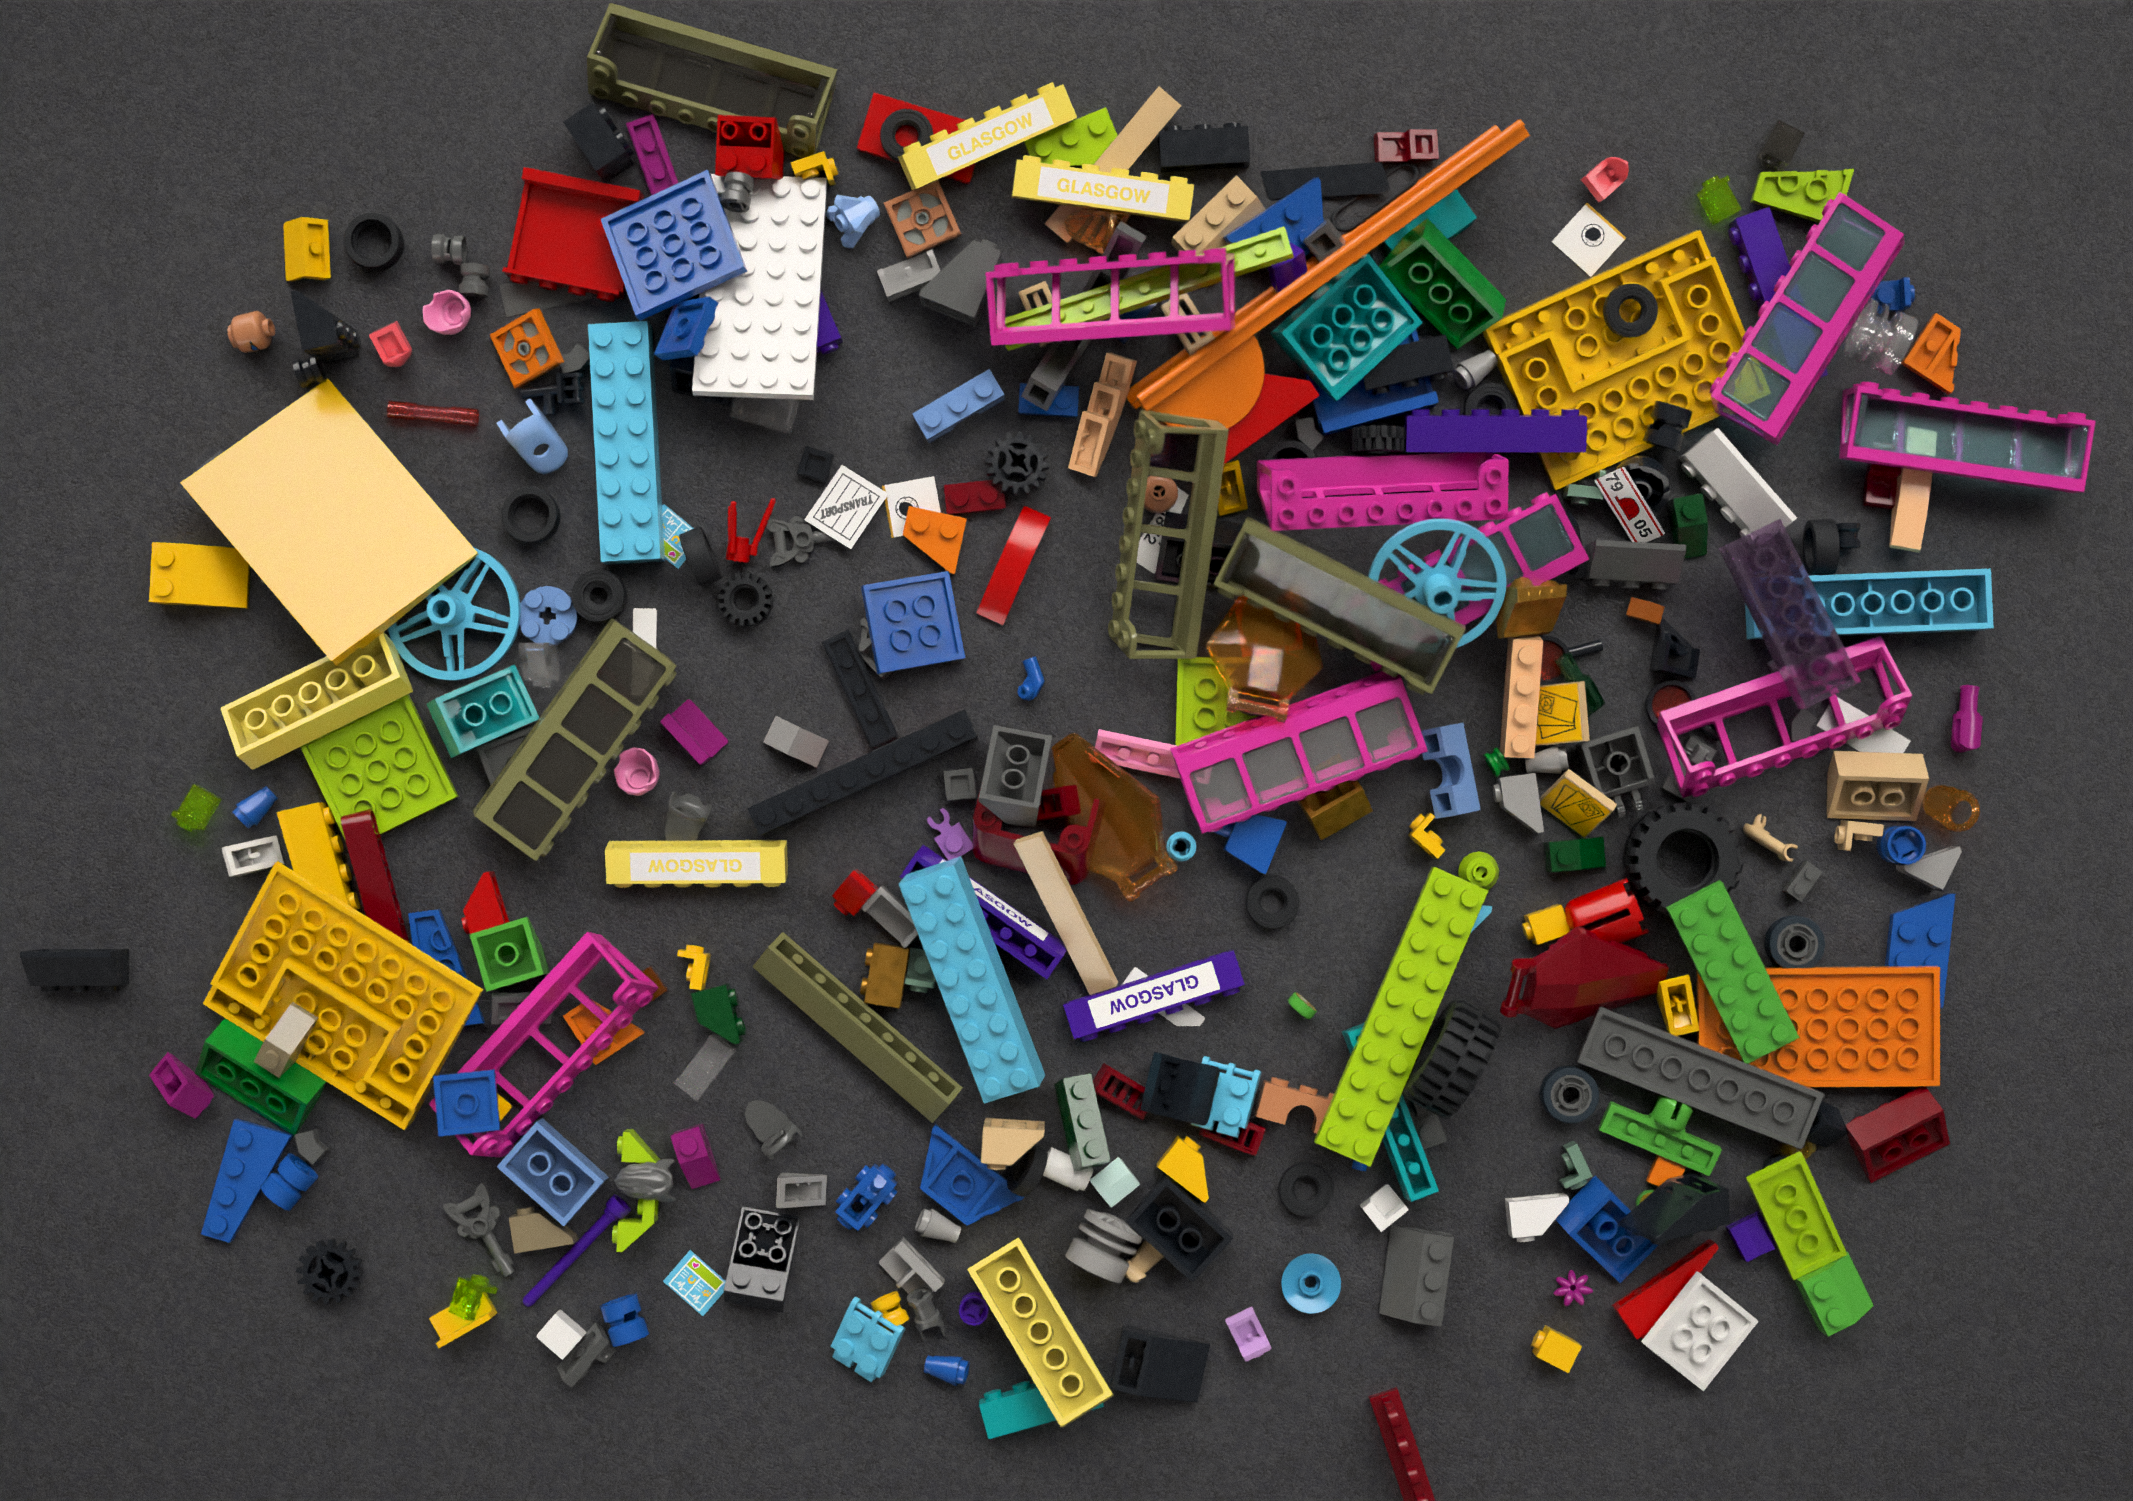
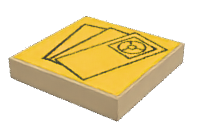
M1585 681L1540 686L1535 746L1590 741Z
M1570 769L1539 799L1540 806L1584 838L1606 819L1617 805Z

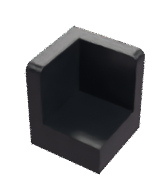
M1821 1102L1806 1141L1822 1147H1828L1848 1133L1837 1107Z

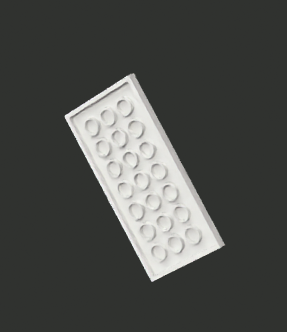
M711 174L721 199V194L726 190L724 187L725 177ZM783 176L781 180L753 178L754 188L749 193L751 199L749 210L738 213L724 208L748 272L708 289L699 295V298L711 297L719 304L715 311V320L709 326L704 338V346L698 355L695 356L693 396L814 400L827 178L813 177L803 180L802 177Z

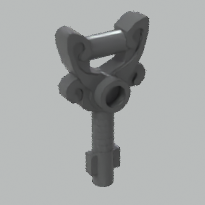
M794 516L790 523L771 519L766 525L773 533L775 553L770 561L772 567L786 564L794 558L797 562L804 563L808 560V553L814 550L815 543L835 541L834 538L823 531L813 532L808 524H804L803 519L799 516ZM786 531L790 532L794 538L792 550L787 551Z
M482 1182L476 1188L473 1196L460 1203L448 1202L443 1205V1208L455 1222L460 1224L457 1227V1232L460 1236L465 1237L470 1234L471 1238L482 1237L494 1258V1261H492L494 1268L497 1272L501 1271L505 1278L515 1272L511 1266L514 1261L509 1253H504L492 1232L497 1225L496 1219L501 1215V1209L496 1205L491 1206L490 1190L487 1184ZM479 1205L482 1206V1211L477 1217L467 1218L465 1216V1213Z

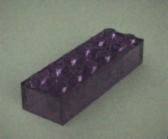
M1781 519L1773 521L1718 548L1798 710L1809 708L1861 682Z

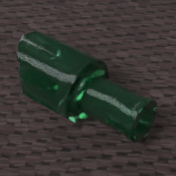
M1567 652L1554 660L1567 683L1585 681L1588 718L1606 704L1591 676L1582 674L1571 652Z

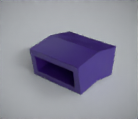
M1290 243L1294 258L1268 266L1270 282L1277 293L1308 272L1304 250L1293 243Z
M1759 1211L1726 1226L1738 1252L1746 1262L1775 1249L1774 1239Z

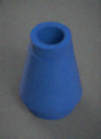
M265 786L262 790L260 789L237 803V808L232 812L249 829L254 824L258 825L278 798Z
M928 1355L925 1361L924 1373L954 1386L958 1384L965 1385L970 1362L963 1360V1357Z

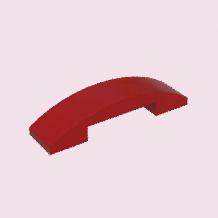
M1027 506L1023 507L976 614L1004 625L1051 517Z

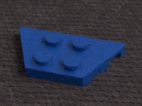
M1319 177L1313 178L1224 236L1225 242L1228 244L1236 243L1285 226L1289 242L1304 250L1305 256L1311 253L1303 240L1324 221L1321 181Z
M1951 893L1890 914L1885 966L1940 967V1007L1942 1008L1944 1006L1956 895Z
M937 1124L933 1126L920 1187L923 1192L965 1225L972 1224L980 1220V1218L991 1215L1001 1210V1208L1024 1198L1011 1192L1007 1188V1179L997 1171L988 1169L987 1164L981 1163V1159Z

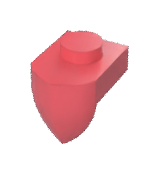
M1618 157L1606 158L1581 179L1598 203L1608 197L1627 179L1629 173L1628 162Z
M398 321L369 334L383 364L386 366L400 367L412 354V348Z

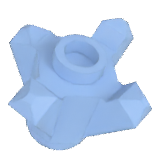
M837 195L834 200V206H829L826 211V217L830 221L835 222L840 232H844L841 242L845 248H853L867 227L880 216L879 208L871 196L855 198Z

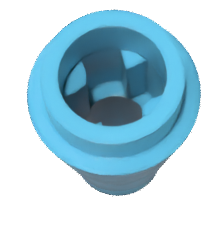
M1176 832L1167 841V852L1176 861H1187L1195 854V839L1189 833ZM1182 840L1185 842L1186 849L1183 852L1175 849L1177 841Z

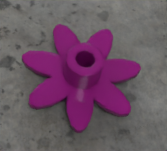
M1570 1270L1568 1280L1562 1277L1556 1278V1282L1561 1288L1555 1290L1554 1295L1565 1296V1306H1569L1573 1299L1578 1304L1584 1305L1585 1302L1582 1294H1591L1593 1290L1583 1286L1588 1280L1587 1275H1583L1576 1280L1574 1271Z

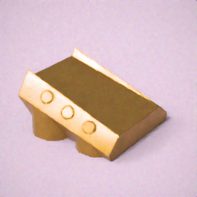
M1520 577L1515 579L1510 587H1506L1502 607L1496 616L1498 638L1544 635L1552 632L1566 598L1567 584L1559 585L1556 581L1547 580L1539 586H1534L1529 578Z

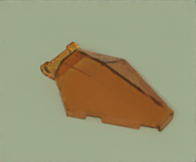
M1267 555L1246 587L1266 597H1271L1290 560ZM1296 564L1278 602L1311 619ZM1239 596L1205 645L1229 690L1226 711L1235 713L1236 710L1264 715L1276 718L1278 722L1285 723L1289 700L1323 668L1316 637L1300 630L1301 624L1290 620L1289 623L1283 622L1273 616L1275 611L1265 606L1260 610L1246 602L1247 597ZM1243 693L1277 700L1278 706L1238 698V694Z
M1077 733L1067 735L1051 747L1056 766V772L1053 773L1055 788L1076 785L1080 801L1081 813L1065 816V828L1070 825L1087 827L1094 798L1106 801L1089 870L1115 881L1124 897L1130 902L1140 897V892L1163 876H1170L1177 871L1176 863L1165 851L1160 798ZM1156 860L1158 864L1156 868L1136 882H1131L1129 877L1140 872Z

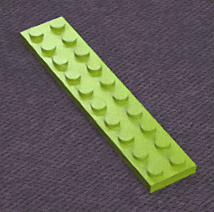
M1437 867L1431 868L1315 1137V1143L1371 1167L1488 890Z

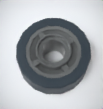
M1795 915L1781 917L1773 922L1766 932L1764 941L1767 956L1773 964L1782 968L1814 967L1824 955L1826 945L1824 934L1818 924L1809 918ZM1793 936H1798L1801 945L1797 951L1793 952L1789 948V940Z
M1561 1066L1553 1069L1544 1077L1540 1087V1100L1543 1108L1551 1117L1564 1123H1578L1586 1120L1595 1111L1599 1102V1089L1595 1080L1586 1071L1575 1066ZM1568 1087H1574L1576 1090V1097L1571 1102L1563 1100V1091Z

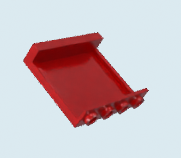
M524 167L521 179L525 183L508 266L507 268L503 267L502 272L510 277L511 282L521 285H527L528 281L539 283L540 288L556 291L558 286L568 288V293L576 296L585 297L586 292L597 294V299L606 302H614L615 298L623 300L625 285L601 219L643 200L644 195L637 189Z

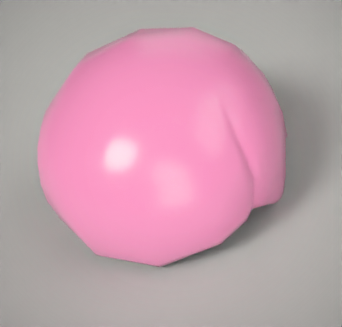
M450 289L434 293L431 303L423 306V322L429 330L442 335H455L461 332L470 320V303L463 294Z
M632 747L620 753L619 763L614 769L618 787L628 795L641 796L651 791L656 786L660 776L656 759L642 748Z

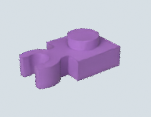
M940 809L944 816V821L941 824H936L931 816L927 818L928 824L933 829L940 831L941 834L934 838V840L948 860L960 857L973 849V843L961 824L958 822L954 826L950 825V815L946 809Z

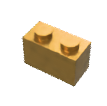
M875 942L873 949H867L865 966H870L868 978L863 977L860 995L865 996L864 1003L894 1008L901 1007L910 948Z

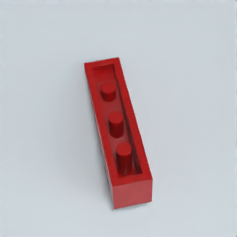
M1708 1239L1612 1304V1307L1635 1339H1643L1695 1272L1698 1271L1700 1273L1719 1249L1714 1241Z

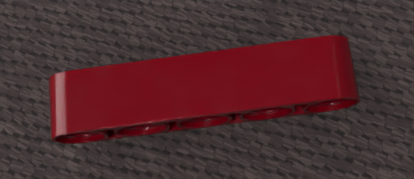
M369 809L341 816L342 830L366 917L409 943L373 810Z

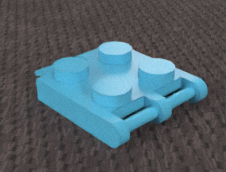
M1204 1056L1202 1064L1218 1067L1221 1070H1225L1226 1074L1221 1072L1219 1074L1208 1123L1204 1126L1191 1123V1125L1212 1131L1215 1121H1219L1218 1133L1238 1138L1240 1129H1247L1261 1071L1255 1070L1251 1072L1237 1068L1236 1064L1229 1063V1065L1211 1061L1210 1057ZM1234 1073L1251 1077L1252 1080L1236 1077Z
M855 1296L830 1347L835 1349L832 1356L834 1359L848 1368L857 1363L854 1372L872 1383L876 1377L880 1378L885 1374L903 1336L905 1327L901 1325L897 1327L883 1318V1313L872 1311L861 1304V1299ZM857 1309H860L861 1311L872 1317V1319L866 1317L865 1315L857 1311ZM879 1323L894 1331V1334L880 1326Z

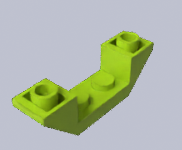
M626 1129L623 1131V1136L618 1137L617 1154H622L621 1162L657 1163L660 1160L634 1129ZM639 1198L638 1215H642V1219L624 1218L618 1221V1225L613 1226L612 1243L617 1244L616 1252H623L658 1220V1200Z

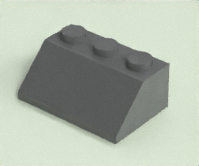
M1595 540L1586 545V554L1589 560L1585 562L1586 573L1584 580L1592 581V586L1610 587V582L1622 583V588L1637 589L1640 588V584H1651V589L1669 590V585H1675L1679 582L1686 545Z
M993 725L978 801L1003 822L1035 828L1052 736Z
M1391 1224L1379 1314L1411 1323L1442 1327L1454 1237L1449 1232Z

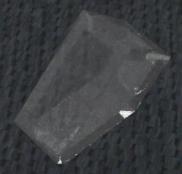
M519 643L524 681L533 682V687H551V681H559V646L551 643Z

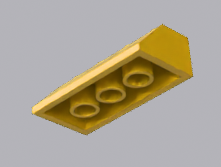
M326 802L313 803L277 812L293 871L355 910L360 909L358 896L355 892L351 891L349 881L352 880L350 868L342 860L343 843L340 836L335 835L332 825L335 823V818L330 808L327 807Z

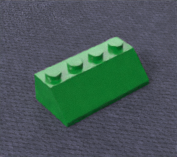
M1428 218L1405 234L1379 266L1390 282L1443 335H1446L1447 339L1457 349L1503 317L1506 298Z
M225 1018L205 1040L195 1074L295 1136L319 1100L326 1081L296 1062L280 1077L272 1074L254 1062L263 1041Z

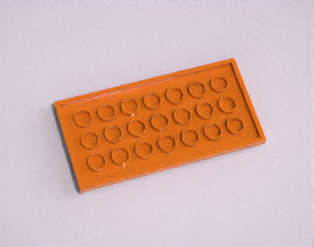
M1940 967L1765 968L1799 1038L1748 1064L1807 1087L1940 1086ZM1697 971V1019L1699 1025L1697 1044L1742 1061Z

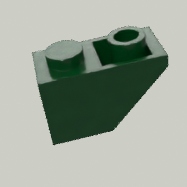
M728 983L691 993L698 1023L733 1044L743 1041L742 1035H746V1028L743 1018L737 1017L735 1006H739V1000L735 988L730 989Z

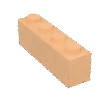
M1539 635L1508 637L1500 751L1504 757L1534 758L1543 651V640Z

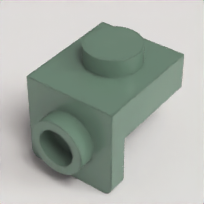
M1598 470L1595 473V479L1606 475V470ZM1595 482L1594 486L1568 484L1564 487L1563 499H1570L1572 505L1588 506L1589 502H1600L1604 497Z

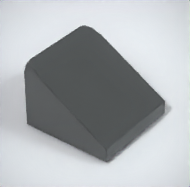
M1329 219L1323 221L1303 240L1304 244L1319 262L1345 245V239Z

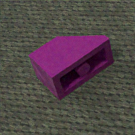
M169 1052L166 1053L149 1074L169 1106L195 1119L209 1106L215 1096L201 1077L196 1075L195 1072Z
M703 1123L676 1131L670 1135L679 1165L692 1189L721 1180Z

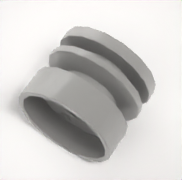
M1087 1209L1084 1218L1093 1223L1094 1226L1080 1223L1079 1229L1089 1237L1087 1240L1074 1237L1065 1257L1099 1277L1115 1283H1121L1129 1268V1263L1119 1255L1121 1252L1135 1255L1136 1248L1126 1241L1140 1244L1143 1237L1124 1220L1106 1212Z

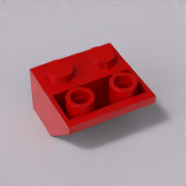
M718 115L716 176L725 177L729 172H742L756 179H783L784 148L777 118Z

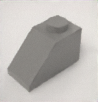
M1536 773L1496 778L1497 784L1492 786L1495 802L1500 803V808L1533 833L1544 832Z

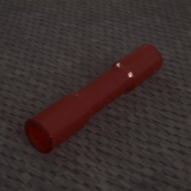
M389 400L387 417L413 421H439L477 427L479 409L454 406L438 407Z

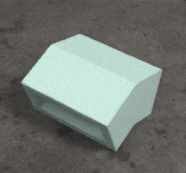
M1119 1157L1090 1179V1182L1111 1208L1140 1185L1137 1178Z

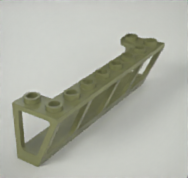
M1140 410L1139 419L1135 421V449L1130 454L1132 472L1131 478L1127 480L1126 484L1128 503L1127 507L1123 510L1124 534L1119 539L1121 557L1120 564H1117L1115 569L1117 580L1116 592L1112 594L1113 618L1108 624L1110 638L1129 659L1196 658L1229 431L1219 421ZM1158 421L1194 427L1162 426ZM1165 433L1199 434L1193 472L1149 466L1151 454H1159L1163 449ZM1148 475L1192 482L1187 526L1185 529L1142 524ZM1140 532L1184 539L1178 585L1173 586L1134 580ZM1133 589L1177 595L1171 637L1165 638L1136 633L1134 625L1129 621ZM1137 643L1170 647L1174 650H1136Z

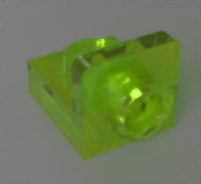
M1716 175L1702 183L1704 188L1697 194L1713 225L1742 210L1728 185L1731 181L1728 175L1721 179Z
M193 784L180 808L173 810L171 816L178 819L176 824L190 832L194 829L204 830L222 799L201 786Z
M472 1274L471 1279L458 1277L448 1312L464 1320L475 1321L483 1292L496 1294L498 1288L488 1283L489 1278L481 1275Z

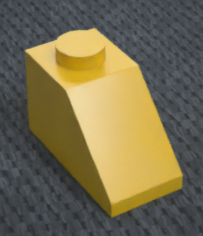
M1177 1136L1157 1162V1167L1202 1202L1206 1203L1209 1198L1203 1156L1198 1151L1201 1146L1188 1136L1184 1140Z

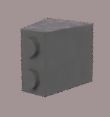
M982 239L981 243L973 240L921 289L919 293L921 305L976 327L988 299L985 272L994 271V265L1003 263L1002 252L997 250L998 245Z

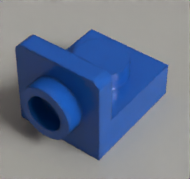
M1903 277L1900 280L1881 281L1867 303L1868 313L1897 312L1911 307V303L1915 299V289L1913 285H1910V278Z

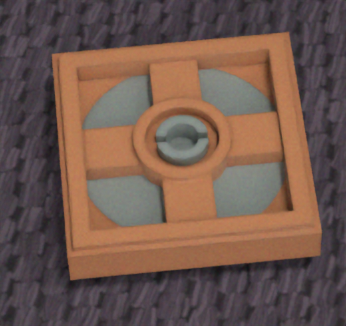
M938 180L884 202L907 259L961 236V232Z

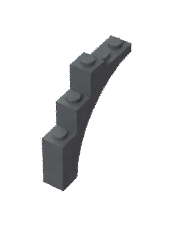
M1120 222L1102 256H1107V262L1119 261L1118 255L1136 254L1137 257L1147 236ZM1131 267L1120 268V280L1128 278ZM1094 270L1083 292L1110 284L1111 270ZM1092 339L1053 341L1031 375L1021 397L1048 411L1075 371L1084 350Z

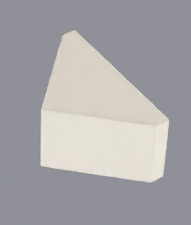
M276 835L222 848L229 877L243 876L273 867L277 861L284 864Z

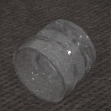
M1870 298L1847 334L1842 354L1851 358L1856 353V361L1862 363L1870 353H1873L1870 364L1871 368L1890 376L1898 368L1912 343L1917 330L1918 319L1899 310L1888 321L1889 305L1883 304L1878 309V301Z

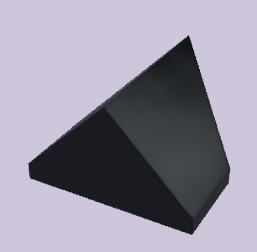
M1662 617L1660 624L1656 626L1650 672L1696 679L1700 649L1694 648Z

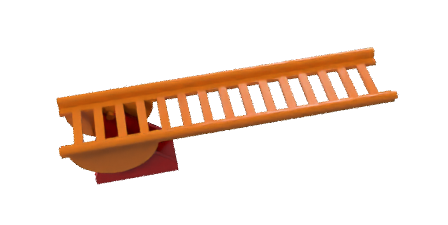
M1521 119L1517 120L1502 132L1497 125L1488 129L1420 178L1414 186L1349 232H1345L1342 235L1345 239V245L1321 262L1313 255L1306 261L1308 272L1278 293L1273 286H1270L1235 312L1234 329L1211 331L1215 339L1195 351L1194 354L1190 356L1184 348L1129 388L1126 398L1133 409L1141 406L1146 411L1219 421L1229 430L1224 459L1225 464L1320 396L1309 380L1264 374L1263 355L1254 334L1530 135L1525 129L1523 121ZM1158 421L1163 426L1194 427Z

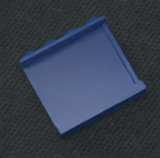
M1407 300L1406 302L1411 307L1412 303ZM1415 329L1399 345L1419 341L1417 330ZM1305 373L1306 380L1312 383L1320 395L1312 403L1320 433L1323 436L1412 413V409L1432 408L1439 403L1436 391L1433 392L1429 378L1420 379L1418 386L1402 389L1401 384L1390 386V392L1373 396L1372 391L1365 392L1362 378L1338 401H1334Z

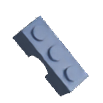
M988 369L912 413L927 442L931 443L953 430L964 419L976 413L981 414L1005 400V395L992 372Z
M1458 723L1422 730L1421 733L1428 750L1422 753L1423 759L1435 760L1442 770L1440 786L1430 790L1435 819L1481 810L1464 724Z

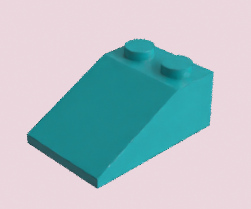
M516 665L435 698L426 704L451 758L539 719Z

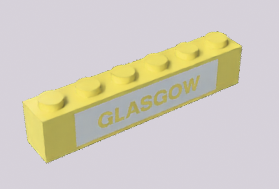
M1053 82L1037 89L1039 94L1028 99L1027 94L1011 100L1012 107L1003 111L999 105L983 112L985 119L975 122L972 117L956 124L959 130L948 134L945 129L931 135L932 142L921 146L918 141L904 147L905 154L898 156V159L911 189L914 190L1077 118L1064 85L1055 87Z
M1023 155V160L1016 161L1011 198L1180 222H1188L1190 220L1194 184H1187V178L1170 176V181L1158 180V174L1141 172L1140 177L1130 176L1129 170L1112 168L1111 173L1099 171L1100 166L1092 164H1082V169L1070 167L1069 161L1053 160L1052 164L1040 163V157Z
M787 840L609 841L605 848L606 884H615V887L619 888L630 887L633 884H644L645 887L650 888L660 887L662 884L689 887L697 883H704L706 887H718L722 883H733L736 887H747L751 883H763L766 887H776L781 885V883H786L788 876Z

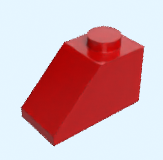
M853 870L832 895L836 899L833 905L845 916L849 912L855 916L879 888L860 870Z
M494 871L482 874L463 910L465 917H462L461 920L466 934L476 933L510 922Z

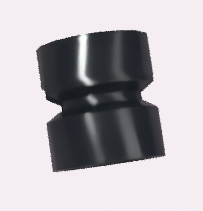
M1655 401L1651 413V418L1654 422L1647 425L1643 441L1661 448L1680 452L1685 438L1682 429L1688 428L1693 412L1673 404Z

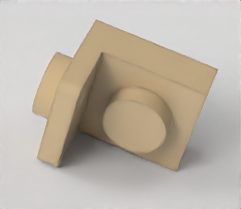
M1841 820L1840 826L1836 827L1834 837L1835 843L1838 844V850L1851 851L1853 833H1855V840L1872 841L1873 836L1883 837L1884 825Z

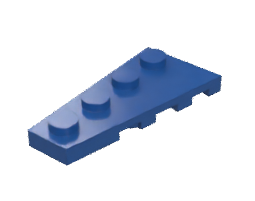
M441 910L408 913L412 945L468 980ZM478 1002L475 1004L464 1026L485 1023Z
M234 1119L201 1235L229 1243L233 1241L250 1212L256 1197L262 1191L260 1186L268 1178L273 1168L276 1167L282 1152L293 1137L292 1134L248 1121Z

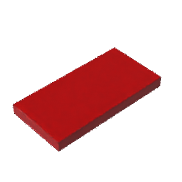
M874 92L857 145V151L897 162L885 153L880 139L883 122L890 114L897 110L913 109L922 113L931 123L933 134L945 129L948 134L959 130L956 124L965 120ZM909 125L900 127L895 134L897 143L903 147L917 142L919 137L917 130ZM976 163L944 177L970 185Z

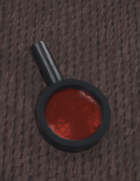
M1541 636L1543 651L1540 686L1552 685L1561 681L1569 672L1571 659L1603 651L1601 640L1598 639L1567 648L1558 638Z
M1677 680L1663 681L1649 691L1645 701V711L1649 720L1657 727L1660 712L1696 700L1693 690L1685 683ZM1713 724L1697 728L1719 741Z

